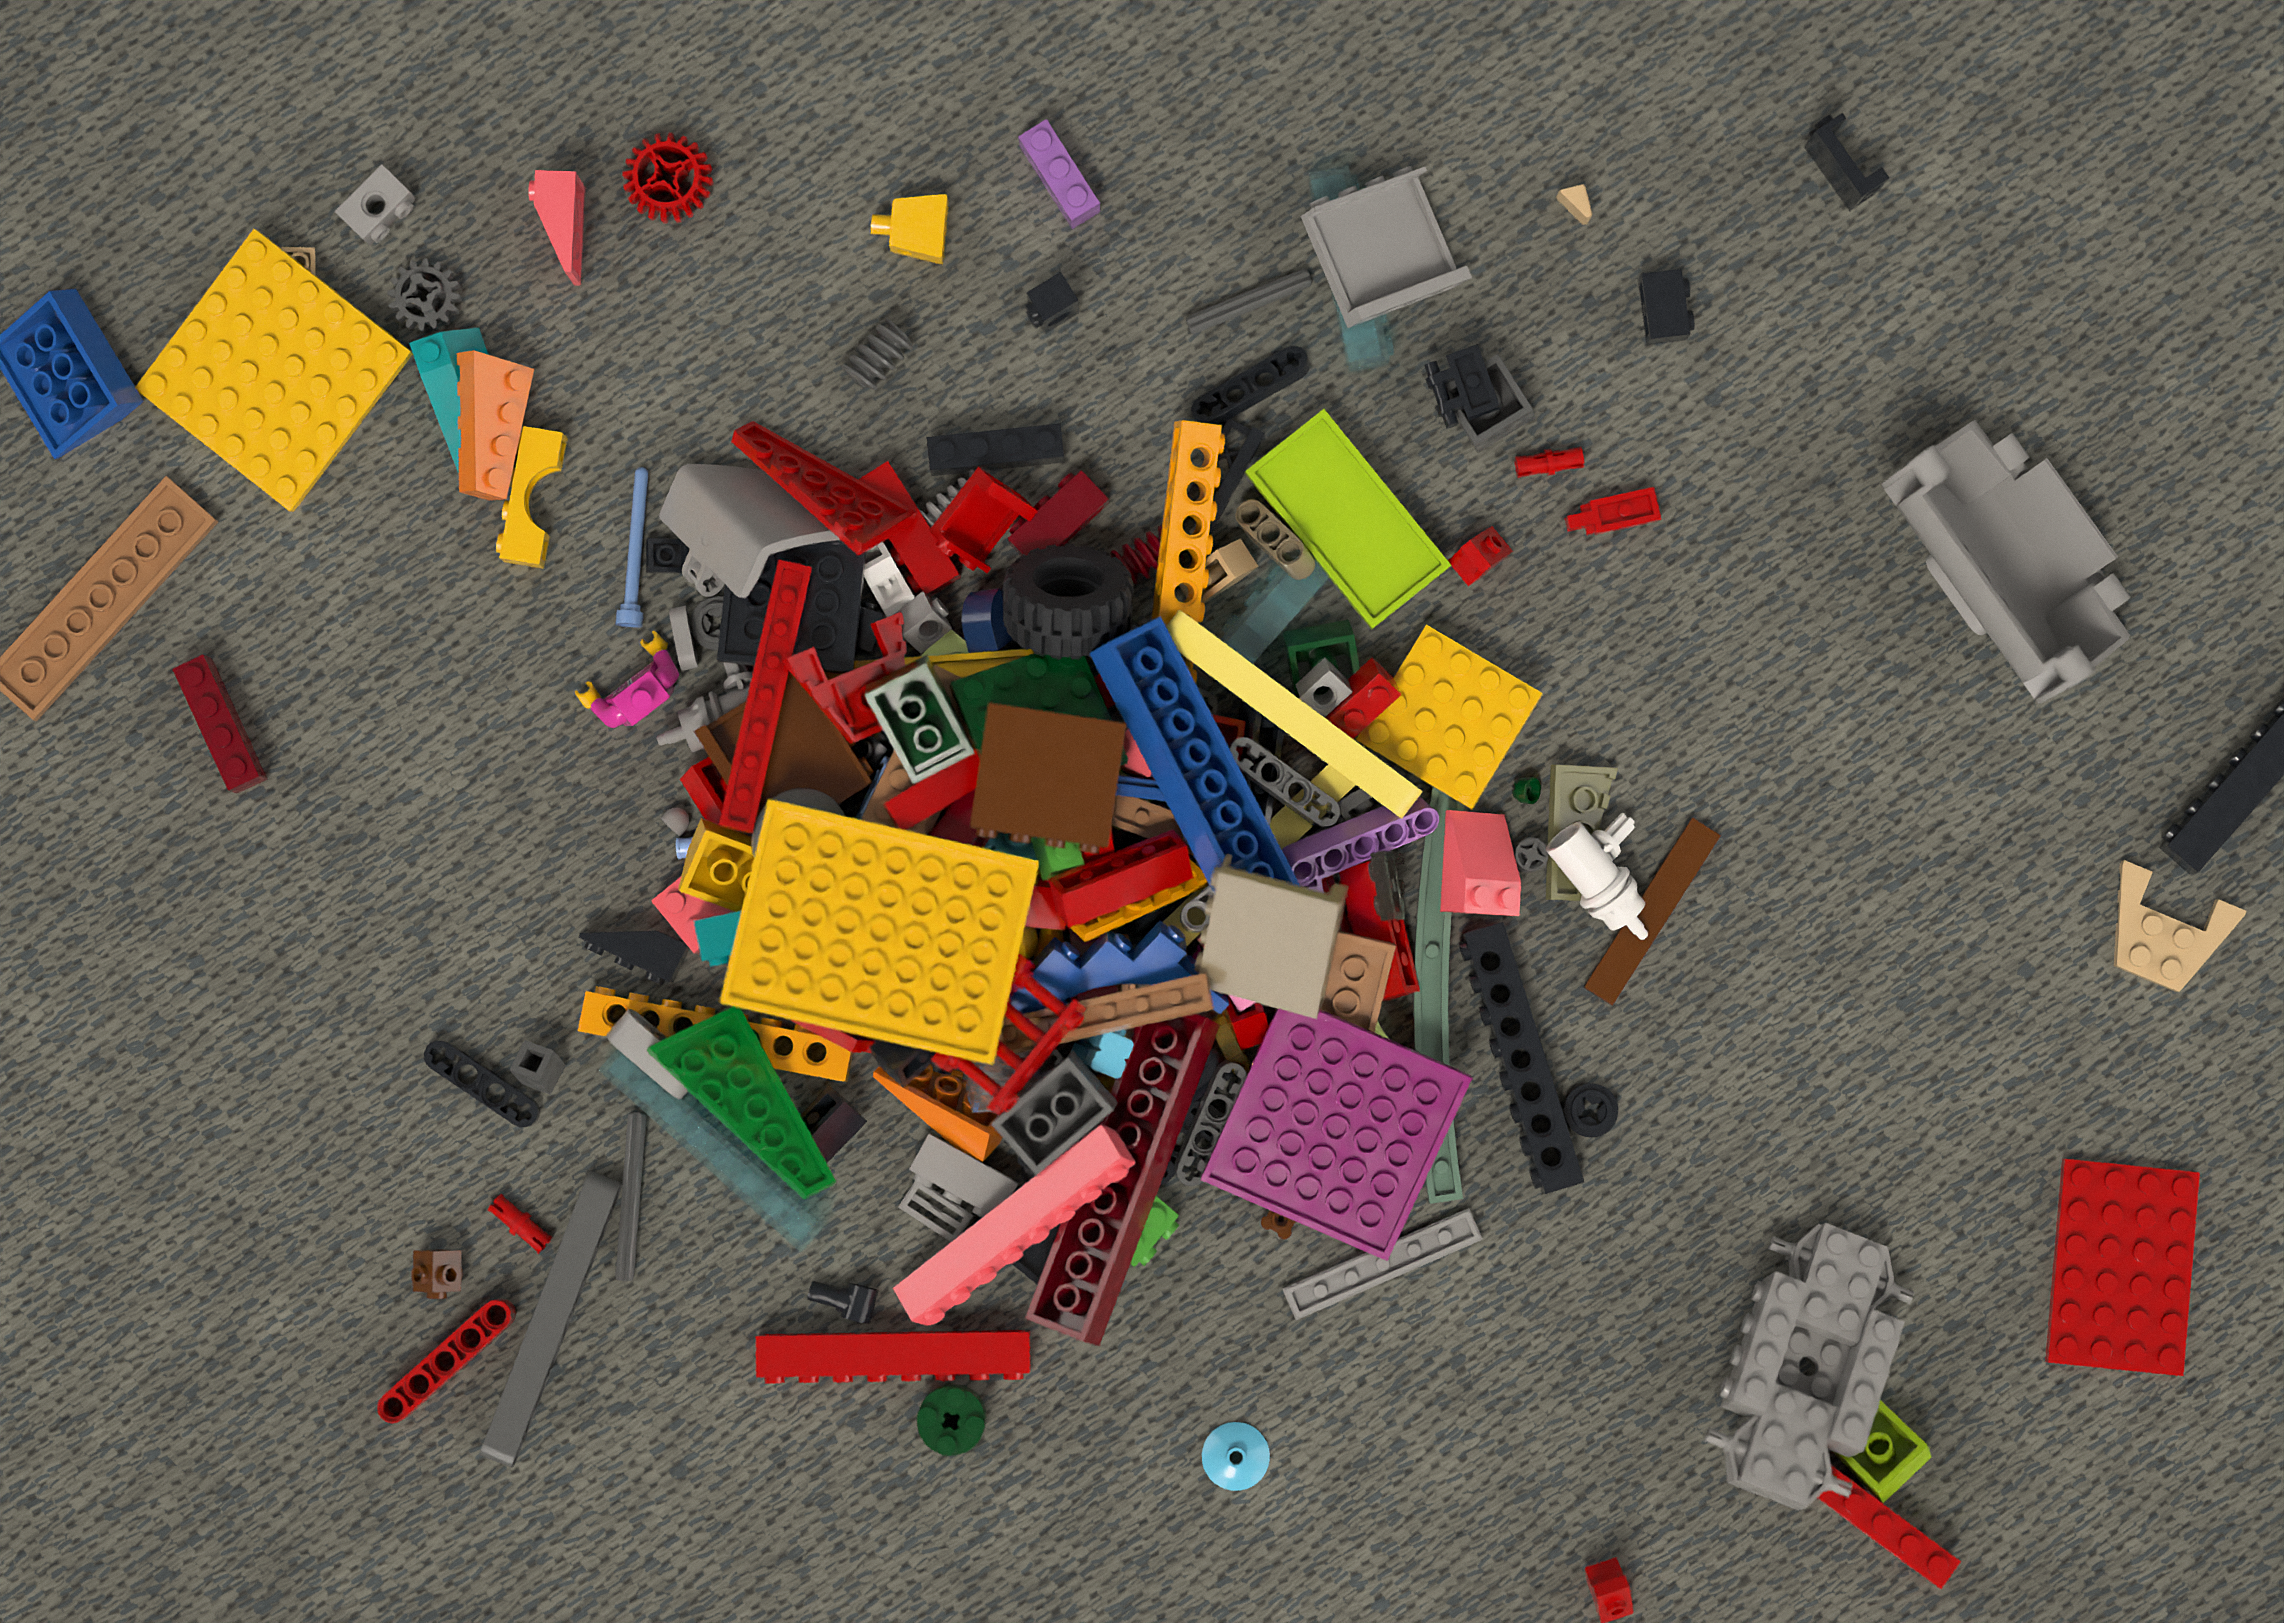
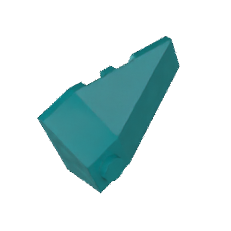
M479 327L443 331L409 343L458 474V448L461 447V430H458V416H461L460 396H457V382H460V365H457V353L475 350L488 354Z

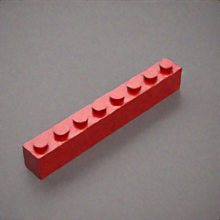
M1030 1330L782 1333L756 1335V1377H764V1383L769 1384L785 1383V1377H799V1383L819 1382V1376H833V1382H853V1376H867V1382L887 1381V1375H901V1381H921V1375H935V1381L955 1380V1374H969V1380H989V1374H1003L1004 1380L1024 1379V1373H1030L1031 1371Z

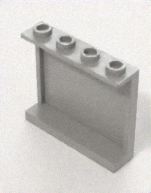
M1411 166L1402 168L1393 173L1394 178L1385 181L1384 176L1377 177L1365 183L1366 188L1359 191L1356 186L1347 188L1337 194L1339 198L1331 201L1328 196L1322 197L1310 203L1311 209L1301 216L1347 328L1445 292L1472 278L1467 265L1456 268L1418 177L1427 171L1426 167L1414 171Z

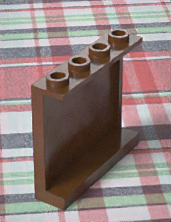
M791 673L788 674L756 820L767 805L768 799L772 800L777 795L790 789H815L827 794L839 805L872 784L869 778L870 775L874 774L872 768L864 756L857 759L851 749L856 743L849 744ZM746 701L710 724H704L694 731L727 785Z
M988 703L969 828L977 829L976 835L982 837L996 838L997 832L1011 834L1010 841L1031 843V837L1045 839L1044 846L1065 848L1066 842L1079 844L1078 851L1099 854L1100 847L1107 848L1126 724Z

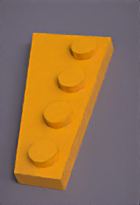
M1190 860L1193 879L1183 882L1177 887L1168 888L1153 894L1147 899L1138 900L1123 906L1117 911L1088 920L1082 925L1073 926L1071 929L1087 942L1208 886L1209 883L1203 871Z

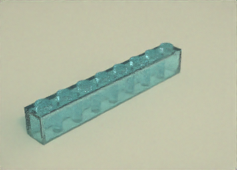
M617 1049L601 1066L599 1071L800 1252L805 1251L827 1226L685 1097L678 1099L672 1096L621 1051Z

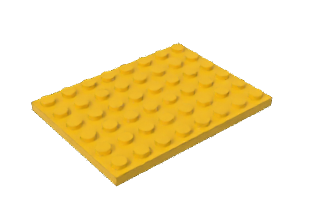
M768 799L720 1003L993 1065L1039 861Z

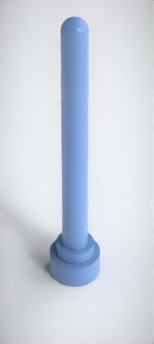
M644 467L636 469L634 478L624 604H620V610L616 612L615 623L622 627L639 628L643 626L644 613L640 612L641 606L637 604L648 484V471Z

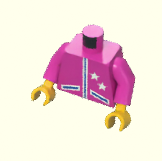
M652 631L654 638L650 643H647L644 639H641L640 642L642 647L653 656V661L606 698H601L590 681L586 682L589 687L587 692L580 694L577 690L575 691L582 705L585 708H590L606 726L616 728L622 724L624 726H633L671 697L675 688L674 683L679 677V672L670 654L666 651L668 647L667 642L656 631Z

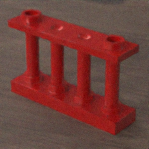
M1018 953L1004 1017L1037 1043V1045L1028 1057L1023 1060L998 1039L995 1054L1015 1070V1073L1003 1087L1000 1086L969 1059L938 1052L931 1059L941 1069L949 1073L953 1069L956 1070L958 1068L993 1097L987 1108L998 1115L1010 1111L1019 1099L1017 1094L1069 1031H1075L1081 1025L1085 1018L1083 1013L1087 1010L1083 1004L1075 999L1067 1006L1035 980L1032 971L1036 966L1020 953ZM1025 988L1059 1017L1047 1033L1011 1004L1012 1000L1010 998L1018 989Z

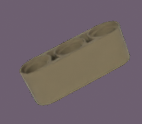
M1254 499L1246 500L1238 506L1235 518L1249 538L1280 568L1296 580L1305 579L1311 575L1315 568V559L1301 540L1261 502Z

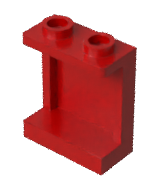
M978 467L929 531L938 539L935 545L945 554L952 557L956 553L960 556L958 558L959 561L970 570L975 571L978 567L988 574L992 568L987 564L985 558L1019 515L1031 521L1038 510L1023 495Z

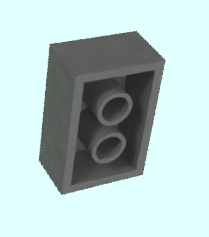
M1072 1051L1023 1093L1010 1111L998 1115L991 1124L1037 1176L1113 1111L1118 1101L1077 1054Z

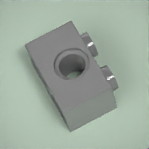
M381 164L334 212L370 246L374 241L379 243L390 232L389 226L397 218L403 219L411 212L414 206L412 203L416 198ZM375 202H385V209L380 214H371V207Z

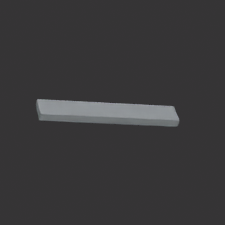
M1467 1208L1398 1238L1388 1261L1365 1252L1286 1286L1282 1290L1295 1320H1298L1483 1239L1470 1209Z

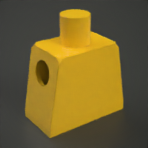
M941 194L893 199L891 215L872 214L871 234L890 235L889 247L891 252L943 264L948 197Z

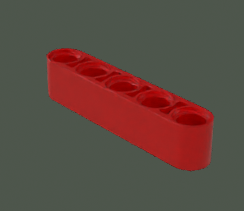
M499 1298L481 1307L381 1397L377 1405L380 1418L388 1423H397L409 1417L514 1322L516 1309L513 1303L507 1299ZM495 1305L503 1307L506 1311V1319L502 1324L494 1322L491 1318V1309ZM469 1328L476 1329L480 1334V1343L476 1347L470 1346L465 1340V1334ZM443 1351L450 1352L454 1356L455 1363L452 1369H445L440 1364L439 1358ZM417 1374L427 1377L429 1387L426 1392H420L415 1388L414 1379ZM392 1397L398 1398L403 1403V1411L400 1415H394L389 1410L388 1404Z

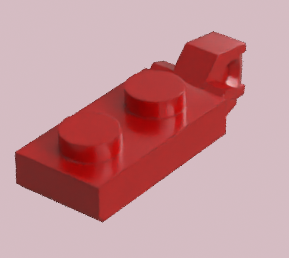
M1650 487L1591 500L1587 504L1580 505L1581 513L1566 516L1565 524L1567 532L1585 528L1586 535H1598L1657 522L1662 518L1655 489Z

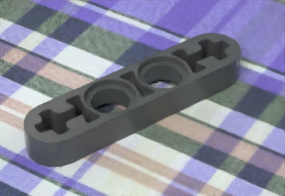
M1241 737L1232 740L1228 744L1239 769L1245 777L1316 827H1327L1333 825L1338 820L1340 808L1332 797L1255 741ZM1246 746V755L1252 759H1257L1259 755L1262 758L1255 764L1248 759L1238 761L1239 753L1235 748ZM1266 763L1276 767L1277 777L1273 782H1267L1261 776L1262 766ZM1292 783H1298L1304 789L1303 799L1299 802L1292 801L1289 798L1288 788ZM1310 801L1317 806L1327 805L1326 812L1329 814V818L1319 819V810L1313 806H1308L1305 810L1304 806Z
M1235 1060L1222 1061L1215 1068L1175 1161V1174L1180 1182L1186 1186H1196L1203 1182L1200 1180L1201 1175L1246 1078L1245 1070ZM1232 1068H1234L1238 1079L1236 1081L1230 1080L1226 1088L1229 1093H1232L1231 1097H1228L1221 1091H1215L1216 1087L1224 1089L1226 1080L1222 1075L1224 1072L1230 1073ZM1214 1099H1222L1226 1103L1225 1111L1219 1116H1212L1208 1113V1106ZM1201 1130H1209L1213 1135L1212 1142L1206 1147H1199L1195 1144V1136ZM1192 1149L1200 1155H1205L1204 1159L1197 1156L1194 1165L1198 1172L1196 1174L1190 1173L1189 1177H1186V1173L1182 1168L1184 1165L1190 1166L1194 1159L1193 1154L1189 1153V1150Z

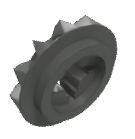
M724 597L705 599L696 606L691 616L690 626L694 638L700 645L711 650H718L720 630L717 629L714 633L711 632L708 635L712 628V623L707 614L717 619L722 616Z

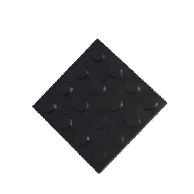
M842 540L802 545L770 554L757 582L746 598L737 597L725 585L717 653L718 662L755 665L779 559L812 567L793 655L814 647L824 672L847 673L854 670L866 552L858 556Z

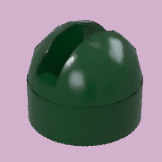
M1521 777L1513 783L1515 788L1512 790V795L1518 802L1535 804L1541 794V785L1537 778Z

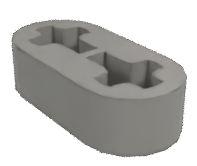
M687 606L670 608L669 615L680 668L682 671L698 668V657Z

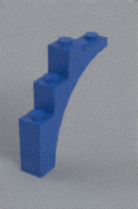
M1161 920L1134 949L1132 948V943L1120 933L1115 935L1113 932L1108 931L1102 934L1080 957L1079 951L1067 941L1062 943L1054 937L1032 961L1036 966L1032 971L1034 974L1033 978L1061 1001L1093 988L1117 984L1155 985L1199 975L1200 973L1195 971L1196 960L1190 955L1184 957L1187 954L1184 934L1174 925L1168 927ZM1025 988L1018 989L1010 998L1012 1000L1011 1004L1022 1014L1048 1009ZM1211 990L1213 1010L1221 1014L1229 1005L1228 994Z

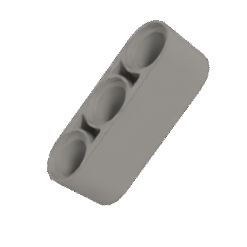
M628 1009L606 1034L607 1039L667 1092L678 1099H682L688 1090L646 1052L649 1046L667 1037L639 1013Z

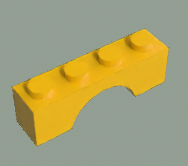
M526 426L522 428L516 452L518 455L516 467H513L509 487H512L510 500L504 501L502 509V520H506L504 533L498 534L496 542V552L500 553L499 558L504 562L544 569L550 536L537 527L532 520L529 511V499L534 486L539 480L548 474L562 471L567 437L562 432Z

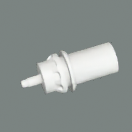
M1621 813L1605 831L1595 830L1591 835L1581 822L1573 823L1563 829L1548 843L1546 851L1582 894L1580 905L1587 909L1593 918L1603 920L1610 930H1616L1627 925L1639 939H1645L1648 936V932L1637 917L1644 908L1645 901L1637 893V882L1632 876H1629L1630 871L1627 867H1616L1612 862L1621 852L1619 844L1635 828L1633 825L1634 820L1631 817L1627 818L1624 813Z

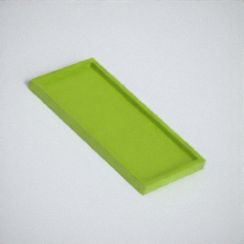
M1325 409L1321 410L1245 471L1246 476L1293 534L1301 540L1315 561L1371 630L1451 567L1448 560Z

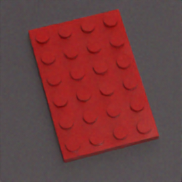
M2062 1158L2045 1362L2184 1376L2200 1172Z

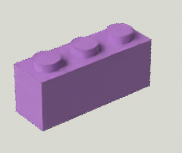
M1047 119L1018 136L1021 150L1072 229L1100 212V202Z

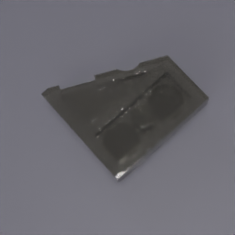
M1388 851L1370 853L1372 862H1369L1368 870L1372 882H1375L1377 895L1374 896V908L1377 915L1380 916L1381 921L1393 922L1404 920L1403 879L1398 880L1396 865L1404 864V853Z

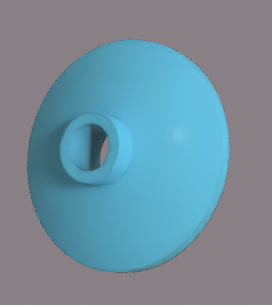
M1242 1422L1225 1423L1214 1429L1205 1440L1202 1449L1204 1470L1216 1485L1224 1489L1233 1491L1248 1489L1257 1484L1268 1469L1270 1460L1268 1444L1263 1435L1249 1424ZM1239 1451L1243 1455L1240 1463L1234 1464L1230 1461L1229 1457L1232 1452Z

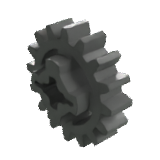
M424 259L420 267L414 260L410 261L411 269L408 271L400 267L398 270L402 275L401 278L391 277L390 280L396 286L395 290L387 291V295L395 299V301L389 304V308L392 311H399L395 318L400 323L407 319L406 327L410 330H413L418 324L419 330L422 333H426L429 325L436 332L439 331V322L441 321L450 325L449 313H459V310L454 306V302L462 301V297L454 293L461 286L458 281H451L454 277L452 271L449 269L443 272L444 266L440 262H437L432 268L428 259ZM425 275L437 277L442 282L436 281L432 283L426 279ZM412 281L408 291L405 292L407 285ZM423 290L429 292L426 302H422L420 299L422 297L421 291ZM445 299L444 305L438 311L437 309L441 301ZM419 309L425 317L415 316L408 312V310Z

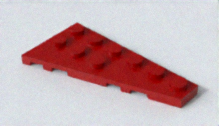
M751 421L734 430L731 442L858 556L914 523L917 513L914 510L760 424Z

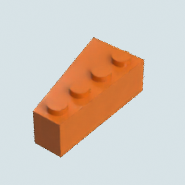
M475 350L457 353V365H460V382H457V396H460L461 416H458V430H461V447L458 448L459 492L489 501L503 500L507 498L534 369Z

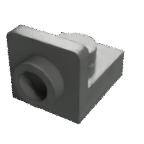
M1360 788L1337 802L1340 808V815L1336 824L1338 825L1352 819L1349 815V812L1352 810L1358 815L1371 807L1373 803L1370 799L1373 797Z

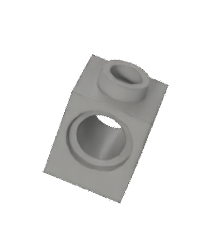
M923 591L896 612H902L903 638L920 653H923L952 629L946 618L949 614L946 606L938 598L932 600Z
M1326 658L1296 684L1300 696L1298 699L1324 718L1352 693L1348 679ZM1321 686L1329 687L1328 691L1322 695L1314 694L1315 690Z

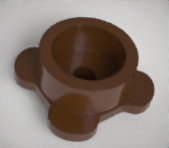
M1270 1210L1268 1215L1261 1219L1262 1227L1265 1230L1271 1229L1275 1231L1281 1239H1288L1292 1235L1291 1229L1296 1221L1283 1216L1284 1221L1279 1222L1278 1217L1282 1215Z

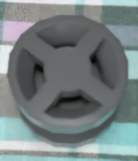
M1527 838L1515 845L1513 851L1519 871L1532 873L1545 866L1549 854L1546 851L1547 846L1544 842L1537 838Z

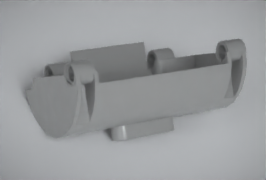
M1974 420L1936 446L1933 445L1908 462L1907 466L1882 483L1881 486L1930 554L1926 558V564L1930 573L1968 626L1978 635L1988 633L2035 701L2041 704L2090 676L2096 671L2095 667L2130 639L2129 636L2131 635L2113 610L2131 597L2114 573L2106 577L2100 570L2118 558V556L2050 461L2046 458L2028 470L2023 462L2030 457L2013 433L1993 445L1977 421Z

